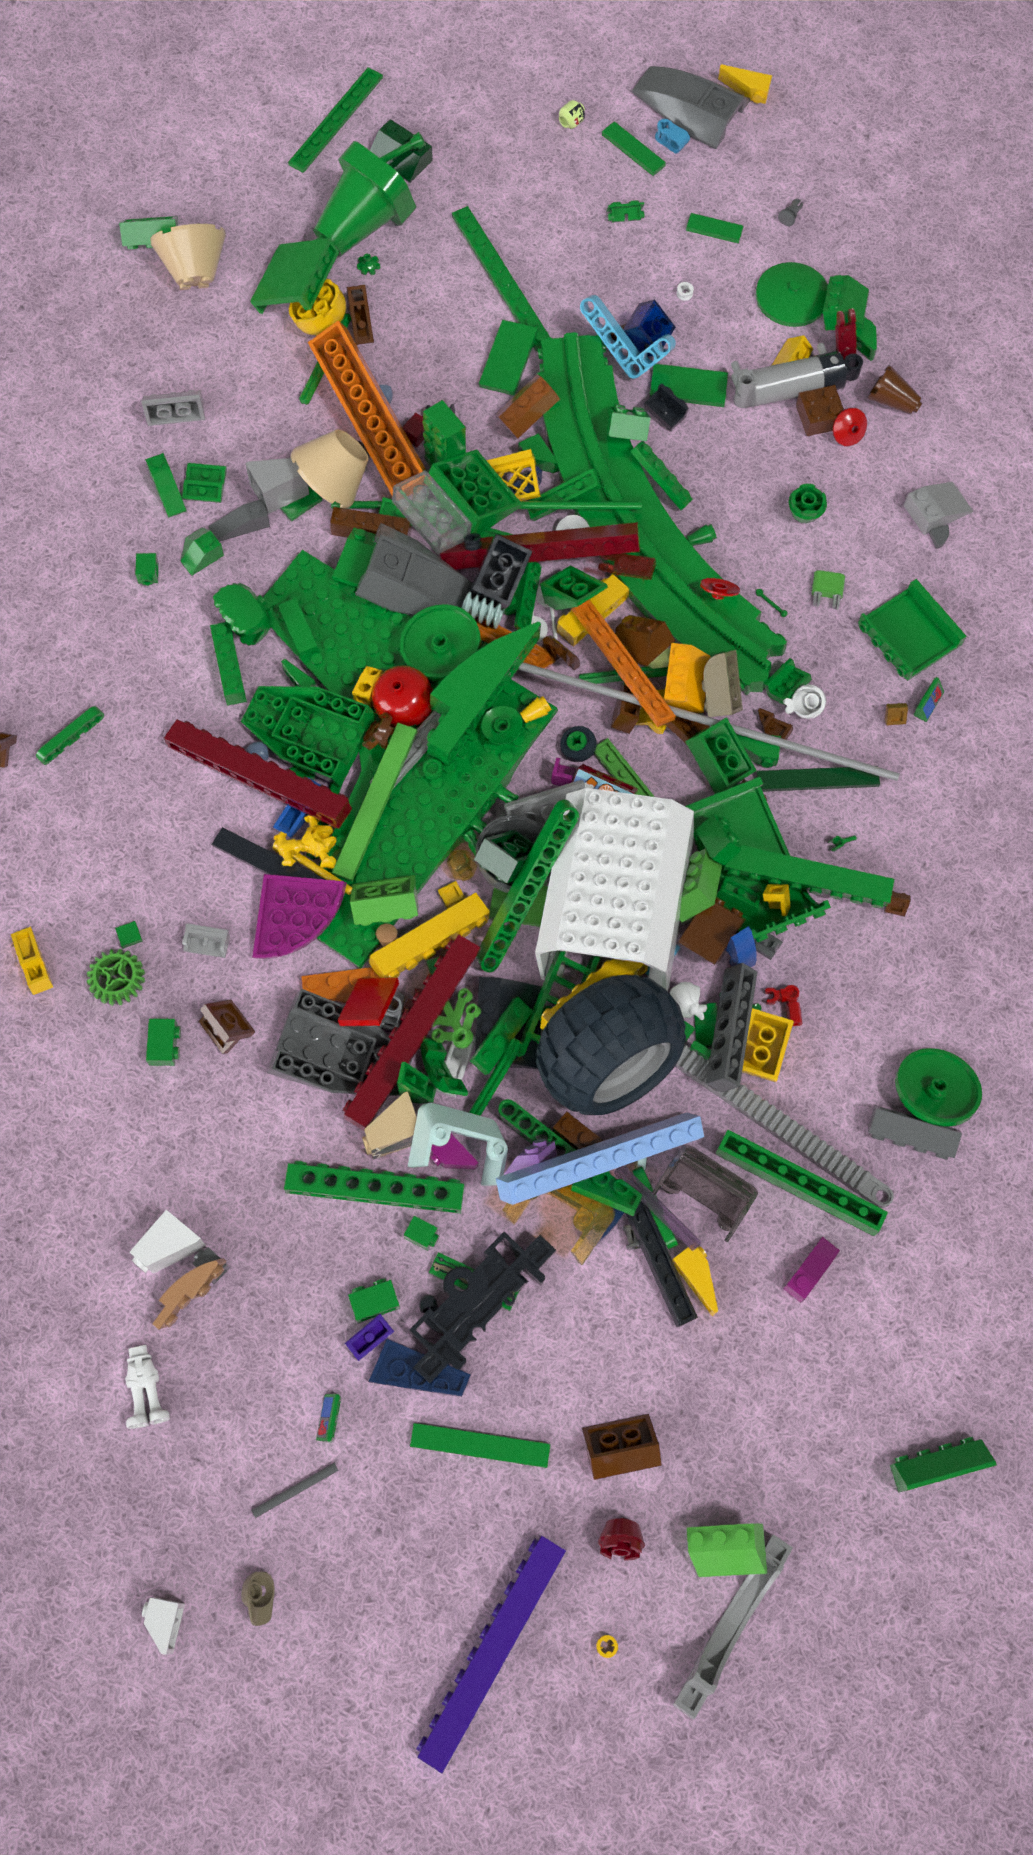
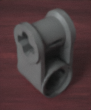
M396 991L393 997L399 1002V1006L389 1005L380 1026H378L379 1028L392 1031L395 1026L400 1027L402 1023L400 1019L405 1003L404 995L401 992Z

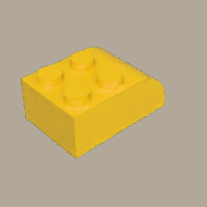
M752 1008L742 1072L777 1082L794 1021Z

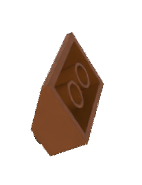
M537 374L496 415L518 439L560 398L549 384Z

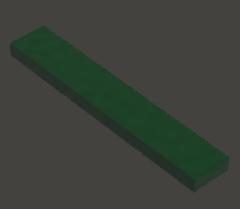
M851 767L762 770L756 772V778L761 777L763 782L761 786L763 792L880 786V777L878 775Z

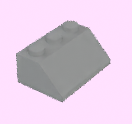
M201 390L171 392L159 395L152 394L142 398V407L148 426L205 420Z

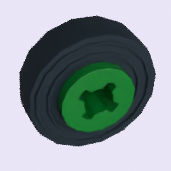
M574 726L563 734L560 747L563 755L568 760L583 762L594 754L597 740L589 728Z

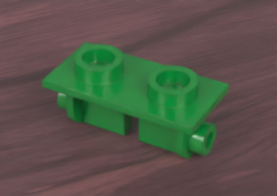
M638 200L628 202V204H621V202L611 203L606 212H610L608 213V221H612V223L625 222L624 215L626 214L628 215V221L641 220V218L645 217L644 210L641 211L644 202L639 203Z

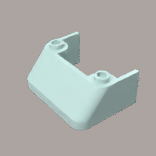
M423 1104L418 1110L407 1167L428 1166L432 1145H445L449 1141L452 1132L487 1142L481 1186H497L496 1178L504 1175L508 1147L497 1123L490 1118L439 1104Z

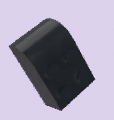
M496 534L484 555L469 590L471 594L479 595L481 599L485 597L488 602L493 600L496 606L500 603L503 609L509 607L532 551Z

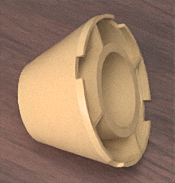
M336 429L294 448L291 452V460L293 463H297L299 466L297 472L317 494L332 504L334 501L340 503L341 508H349L355 501L368 463V455L359 442L343 430Z

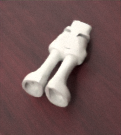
M147 1345L128 1349L130 1358L127 1359L128 1370L125 1380L127 1388H131L134 1415L127 1419V1428L136 1429L149 1426L144 1405V1388H146L149 1401L150 1424L154 1425L168 1421L170 1419L169 1412L162 1409L158 1400L156 1383L159 1381V1375L151 1360L152 1356L147 1352Z

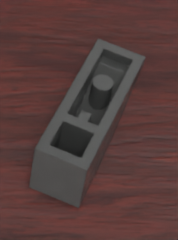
M260 499L243 504L208 527L218 541L221 542L268 528L270 523L263 500Z

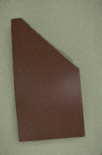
M759 708L758 714L765 734L781 736V739L787 740L793 731V725L775 718L774 713Z

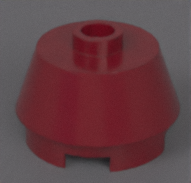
M627 1518L608 1520L598 1539L600 1553L609 1559H612L613 1554L624 1556V1561L636 1560L640 1558V1553H642V1549L645 1547L639 1524Z

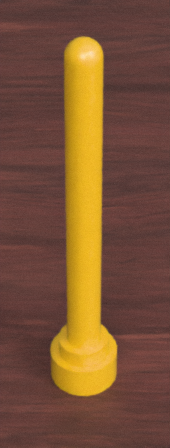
M276 840V841L274 842L272 848H273V851H275L276 853L279 854V852H278V844H279V843H278V840ZM300 853L292 855L294 860L326 880L342 881ZM346 884L345 893L350 895L353 888Z

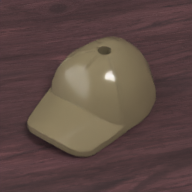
M256 1571L246 1577L242 1585L241 1600L248 1607L250 1621L253 1626H262L268 1623L272 1617L275 1588L274 1581L267 1572ZM261 1586H265L266 1593L264 1596H262Z

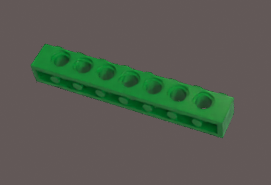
M294 1161V1164L288 1163L284 1191L286 1194L461 1214L464 1184L460 1183L461 1181L457 1179H447L446 1182L438 1181L439 1178L433 1176H426L425 1179L416 1178L417 1176L414 1174L394 1176L395 1173L390 1171H382L381 1174L373 1173L370 1169L351 1171V1168L346 1166H338L337 1169L329 1168V1165L318 1163L316 1166H308L306 1162ZM308 1174L315 1176V1180L310 1184L303 1182L304 1177ZM329 1177L337 1179L336 1184L333 1186H327L325 1181ZM352 1179L359 1181L358 1187L354 1189L347 1187L348 1182ZM378 1182L381 1184V1188L378 1191H371L369 1189L370 1184ZM394 1185H401L403 1187L401 1193L394 1194L391 1192V1188ZM417 1187H422L425 1189V1193L422 1196H415L413 1190ZM438 1190H445L447 1196L444 1199H438L435 1193Z

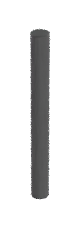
M335 1462L252 1509L254 1517L261 1516L339 1471Z

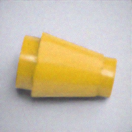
M544 696L534 699L520 714L524 721L528 723L548 715L547 712L552 709Z

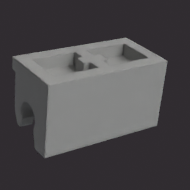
M186 923L182 942L184 952L226 958L230 941L228 930Z

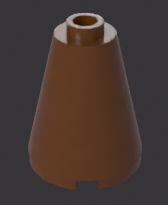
M888 365L884 370L885 373L878 378L870 391L871 394L867 398L908 414L916 413L922 405V402H920L921 397L892 366Z

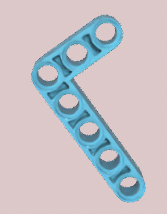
M590 295L580 304L582 314L630 378L640 377L675 348L676 341L674 337L667 334L655 341L642 353H639L598 296ZM588 301L593 303L594 310L589 308ZM600 317L604 318L605 325L600 323ZM611 333L617 336V341L611 338ZM662 341L668 344V349L663 348ZM622 348L628 351V356L623 355ZM647 353H651L654 356V361L648 358ZM633 364H636V365L639 366V368H640V371H639V372H637V371L634 370Z

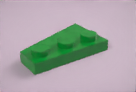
M610 1171L573 1183L571 1188L573 1192L634 1216L642 1199L640 1192L624 1180L615 1178L610 1174Z

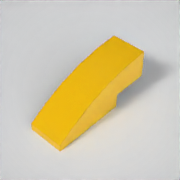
M31 926L12 933L11 937L18 960L32 994L35 995L53 988L49 972Z

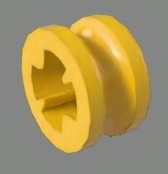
M610 1635L601 1636L596 1643L597 1652L604 1658L613 1657L618 1650L616 1639ZM611 1640L613 1642L611 1646H614L613 1651L603 1653L601 1651L603 1647H600L601 1642Z

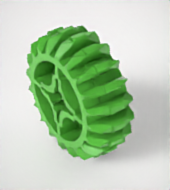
M120 948L116 954L113 949H110L109 955L102 952L103 958L95 957L96 964H90L89 966L93 971L87 972L89 977L87 984L90 985V992L95 993L94 997L96 999L101 998V1002L104 1004L109 1000L111 1006L115 1004V1000L121 1006L123 1004L122 999H126L130 1003L131 999L129 996L137 997L138 994L135 990L142 991L143 989L140 985L145 983V978L142 977L145 975V970L141 969L143 964L141 961H138L136 955L131 956L128 950L124 954ZM116 963L115 966H113V967H110V968L107 967V966H109V965H111V964ZM127 965L132 968L131 980L125 975V967ZM100 975H104L107 979L105 989L100 986ZM125 986L123 989L116 991L118 987Z

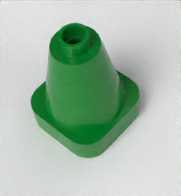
M353 141L338 159L343 173L313 229L317 236L315 240L330 238L339 250L338 256L340 257L390 220L402 226L416 209V204L408 185L401 175L356 141Z

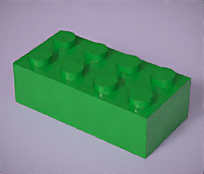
M443 400L423 411L424 458L429 465L466 453V427Z

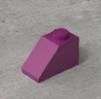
M452 1133L445 1145H432L429 1158L436 1166L441 1164L446 1169L475 1170L478 1168V1161Z

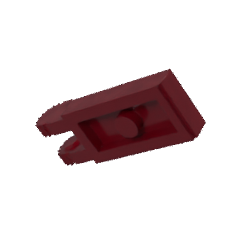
M853 308L848 310V323H845L843 311L837 312V325H835L836 351L841 353L843 360L849 354H856V313Z

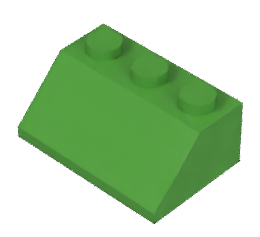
M706 848L700 852L693 853L689 858L681 897L679 918L681 922L690 919L715 904L722 864L711 859Z
M415 875L352 884L350 905L355 925L361 924L366 926L373 922L382 921L386 923L394 919H412L418 916L419 906Z
M763 1524L687 1527L688 1553L698 1577L767 1574Z

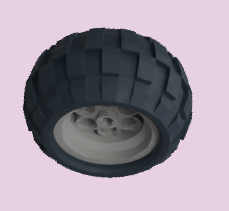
M639 975L612 976L588 986L569 999L551 1017L542 1032L537 1047L538 1056L536 1064L545 1087L556 1101L569 1110L579 1112L582 1115L610 1114L636 1102L666 1078L682 1055L686 1041V1025L680 1006L665 988L648 977L643 978Z

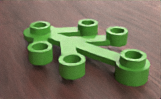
M463 988L458 992L455 1010L448 1001L443 1009L447 1017L439 1016L432 1028L436 1025L450 1026L454 1030V1032H444L440 1028L435 1029L431 1037L437 1043H442L445 1040L453 1041V1044L459 1049H464L472 1043L473 1033L470 1029L474 1018L480 1015L481 1010L476 1004H469L466 1008L467 1015L464 1023L461 1025L460 1020L465 1005L473 997L472 992L467 988Z

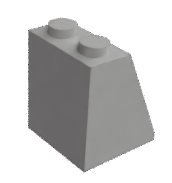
M291 458L249 461L245 463L250 486L258 499L263 500L268 514L309 495V485L297 472L299 466L296 462L293 463Z

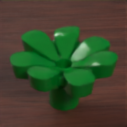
M366 253L363 257L360 256L358 258L359 264H357V269L361 270L363 275H366L368 271L370 275H375V269L381 268L377 256L371 257L370 254Z

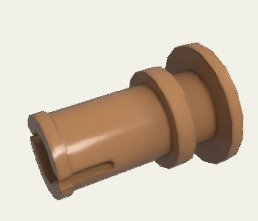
M383 924L376 930V936L382 944V948L396 940L397 929L391 924Z

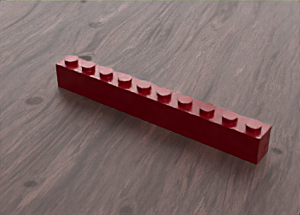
M638 522L502 536L531 550L532 554L528 562L640 552ZM493 537L481 538L482 547L474 551L466 550L463 540L443 541L440 550L441 559L454 569L480 567Z
M177 719L164 737L168 747L337 829L341 827L352 810L349 799L341 793L335 794L324 785L318 786L307 777L301 778L290 769L284 770L273 761L267 762L256 753L250 754L239 745L233 746L222 737L216 738L205 729L199 730L188 721L182 722Z
M458 934L456 939H450L445 948L448 950L444 957L440 955L434 965L437 969L433 975L431 973L427 975L423 982L425 985L423 991H417L412 999L414 1005L410 1010L406 1009L400 1019L403 1021L399 1028L395 1026L389 1036L391 1038L388 1046H382L377 1055L380 1057L376 1064L372 1063L366 1072L369 1076L365 1082L360 1081L354 1091L356 1093L353 1101L349 1099L342 1110L345 1112L343 1119L364 1131L373 1122L398 1082L401 1063H410L478 955L480 947Z

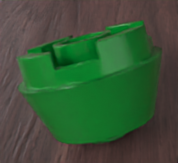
M802 484L789 496L788 504L792 516L800 523H812L826 511V495L815 488L816 485Z

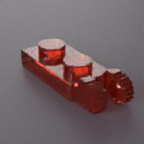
M628 554L601 555L603 559L615 562L614 566L600 563L598 565L600 571L610 572L614 575L652 580L656 563L655 558Z

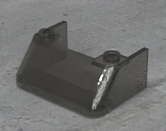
M684 1145L652 1191L654 1195L657 1194L661 1187L668 1194H679L680 1191H683L718 1214L716 1219L719 1227L724 1231H729L724 1239L727 1243L758 1195V1191L753 1185L690 1145Z

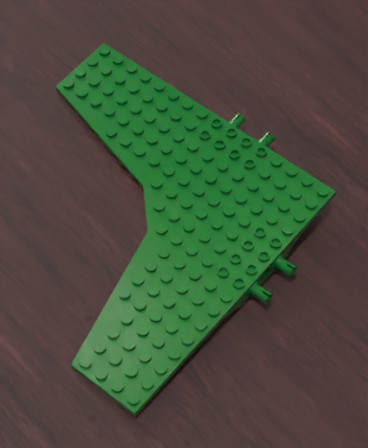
M301 550L263 597L267 603L264 607L271 619V629L328 691L354 700L352 691L366 666L383 670V672L395 666H407L400 651V637L405 625L412 617L407 614L390 611L355 595L357 587L333 580L332 576L335 569L306 551ZM295 597L319 648L301 657L278 607L279 604ZM483 642L482 645H481V648H483L484 646H486L487 643H486V642ZM511 679L490 709L497 706H508L520 714L534 699L540 697ZM429 680L431 686L435 681ZM547 702L552 709L547 712L548 715L528 723L522 718L523 728L521 734L513 742L504 745L488 741L483 735L480 722L450 766L447 767L442 764L444 771L437 780H429L423 774V763L433 758L428 754L427 750L393 788L353 882L339 876L336 877L352 887V884L415 875L418 895L443 861L454 849L465 842L463 834L466 831L475 830L481 834L488 825L482 819L498 798L505 803L518 800L519 796L506 789V787L512 781L513 774L530 747L558 712V708ZM377 715L374 721L378 722L380 718ZM420 723L419 725L414 724V725L409 726V727L414 728V729H418V727H419L422 723ZM501 726V727L499 728V730H505V729H506L505 726ZM390 735V736L388 737V739H387V740H388V744H389V742H390V739H391L392 735ZM378 744L371 750L364 746H361L359 750L362 771L349 797L352 810L339 829L335 828L332 836L336 838V843L327 853L328 856H333L336 862L371 785L370 781L374 778L386 751ZM323 868V869H325L326 871H328V872H330L331 874H333V873H332V872H333V869ZM345 893L332 922L316 939L361 969L370 958V955L380 945V941L376 936L378 927L383 924L394 926L399 919L386 923L382 921L373 922L366 926L361 924L355 925L350 905L351 894Z

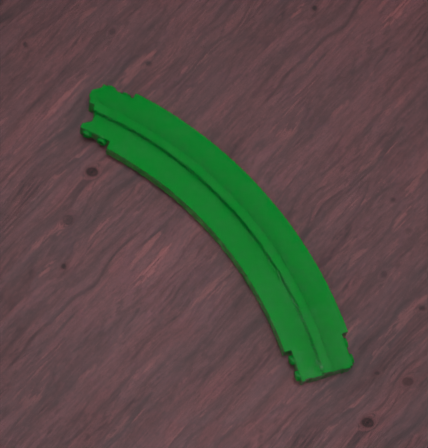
M572 332L564 334L562 338L550 337L542 339L541 348H538V357L543 360V364H539L540 372L537 374L549 384L560 398L543 414L542 419L550 451L557 461V472L561 483L594 468L602 488L576 501L642 502V510L573 509L575 515L584 518L589 527L638 522L640 552L600 555V559L611 575H615L629 588V598L646 618L665 621L675 639L673 643L692 645L710 655V658L730 650H736L741 691L745 692V695H748L750 692H763L766 688L765 683L769 678L772 664L768 658L783 656L786 651L787 641L781 634H775L771 631L766 623L760 622L761 611L742 595L724 597L721 600L715 599L711 593L705 591L700 586L703 579L723 578L701 557L673 522L655 494L639 461L630 452L633 449L630 439L608 436L609 406L614 407V404H619L615 387L613 367L608 365L607 357L603 356V353H606V345L598 334L594 336H578V333Z

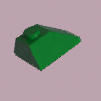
M201 527L185 538L180 562L190 575L193 576L224 556L222 545L210 530Z

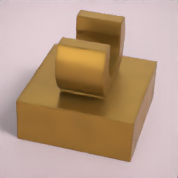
M907 703L886 704V726L906 724Z

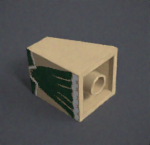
M408 1092L403 1093L364 1129L366 1136L362 1137L367 1155L372 1154L373 1160L411 1147L417 1116Z

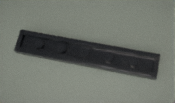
M223 827L212 843L213 847L267 875L324 879L296 864H293L292 867L283 866V857Z
M642 1194L641 1202L634 1216L625 1214L676 1327H680L698 1318Z

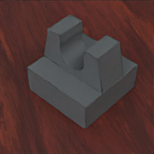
M767 934L769 938L756 943L755 946L758 953L771 960L783 942L773 935Z

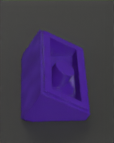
M379 1314L346 1341L345 1345L354 1357L360 1361L395 1331L384 1317Z

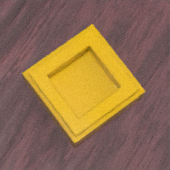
M456 881L437 890L447 909L466 898Z

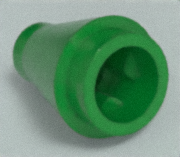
M705 524L692 534L686 536L692 546L712 543L714 539H717L712 524Z

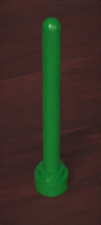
M417 132L412 135L411 141L385 154L380 159L387 163L413 148L421 149L426 146L421 133Z

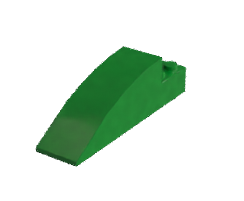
M537 621L500 637L476 651L449 673L430 694V707L440 714L441 717L437 728H432L427 735L428 754L438 759L447 767L450 766L480 724L484 715L490 710L539 641L540 622Z

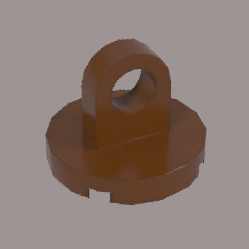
M383 712L381 715H378L380 718L378 722H372L363 737L364 742L362 746L371 750L378 744L386 750L388 746L387 739L390 735H393L395 730L390 726L392 716L389 713Z

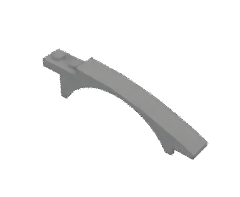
M774 1534L765 1545L767 1574H751L746 1576L673 1703V1706L692 1719L696 1718L706 1698L715 1692L723 1668L738 1638L762 1598L783 1570V1565L793 1547Z

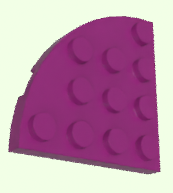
M264 874L252 958L271 959L286 956L313 942L324 932L337 914L347 883L335 880Z

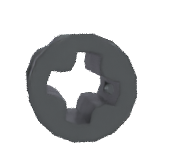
M631 1225L624 1226L623 1231L626 1232L628 1241L627 1250L640 1249L641 1247Z

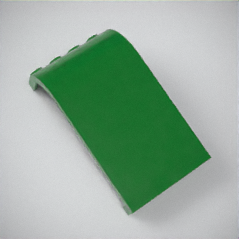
M761 777L685 806L694 811L693 840L698 852L705 849V846L698 836L696 829L712 814H715L719 817H725L730 822V829L739 837L738 842L740 845L790 856L761 789L763 785ZM722 865L718 889L725 876L762 894L758 908L753 916L742 915L746 920L739 930L740 932L749 926L757 943L768 939L767 934L775 932L778 935L787 931V926L794 924L795 927L805 924L807 923L806 918L811 916L814 919L826 915L825 911L831 908L828 900L817 903L806 889L801 888L799 891L789 889L791 907L787 916H782L781 909H770L769 902L764 901L763 893L768 885V881L761 879L759 882L747 879V876L742 875L739 877L729 876L727 872L722 871Z

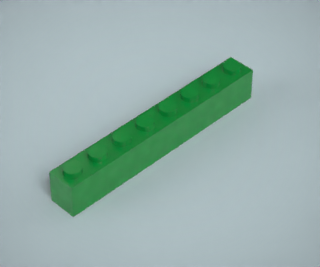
M740 845L742 850L726 865H723L722 871L727 872V875L732 877L742 875L747 876V879L759 882L761 879L768 881V884L789 885V889L799 891L802 888L809 890L811 894L821 895L825 893L829 894L830 898L840 900L843 897L850 899L852 903L863 904V902L870 903L871 907L880 909L890 904L895 880L889 877Z
M727 1130L715 1155L872 1236L880 1232L888 1212L730 1130Z

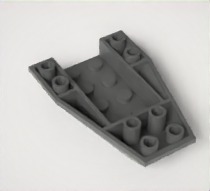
M650 66L632 90L634 95L662 117L686 130L690 137L714 149H717L725 138L726 127L737 111L742 113L750 102V98L711 80L682 70L659 66Z
M380 523L373 541L376 544L366 572L360 578L355 595L390 611L408 615H415L427 607L441 604L462 608L472 582L418 540Z

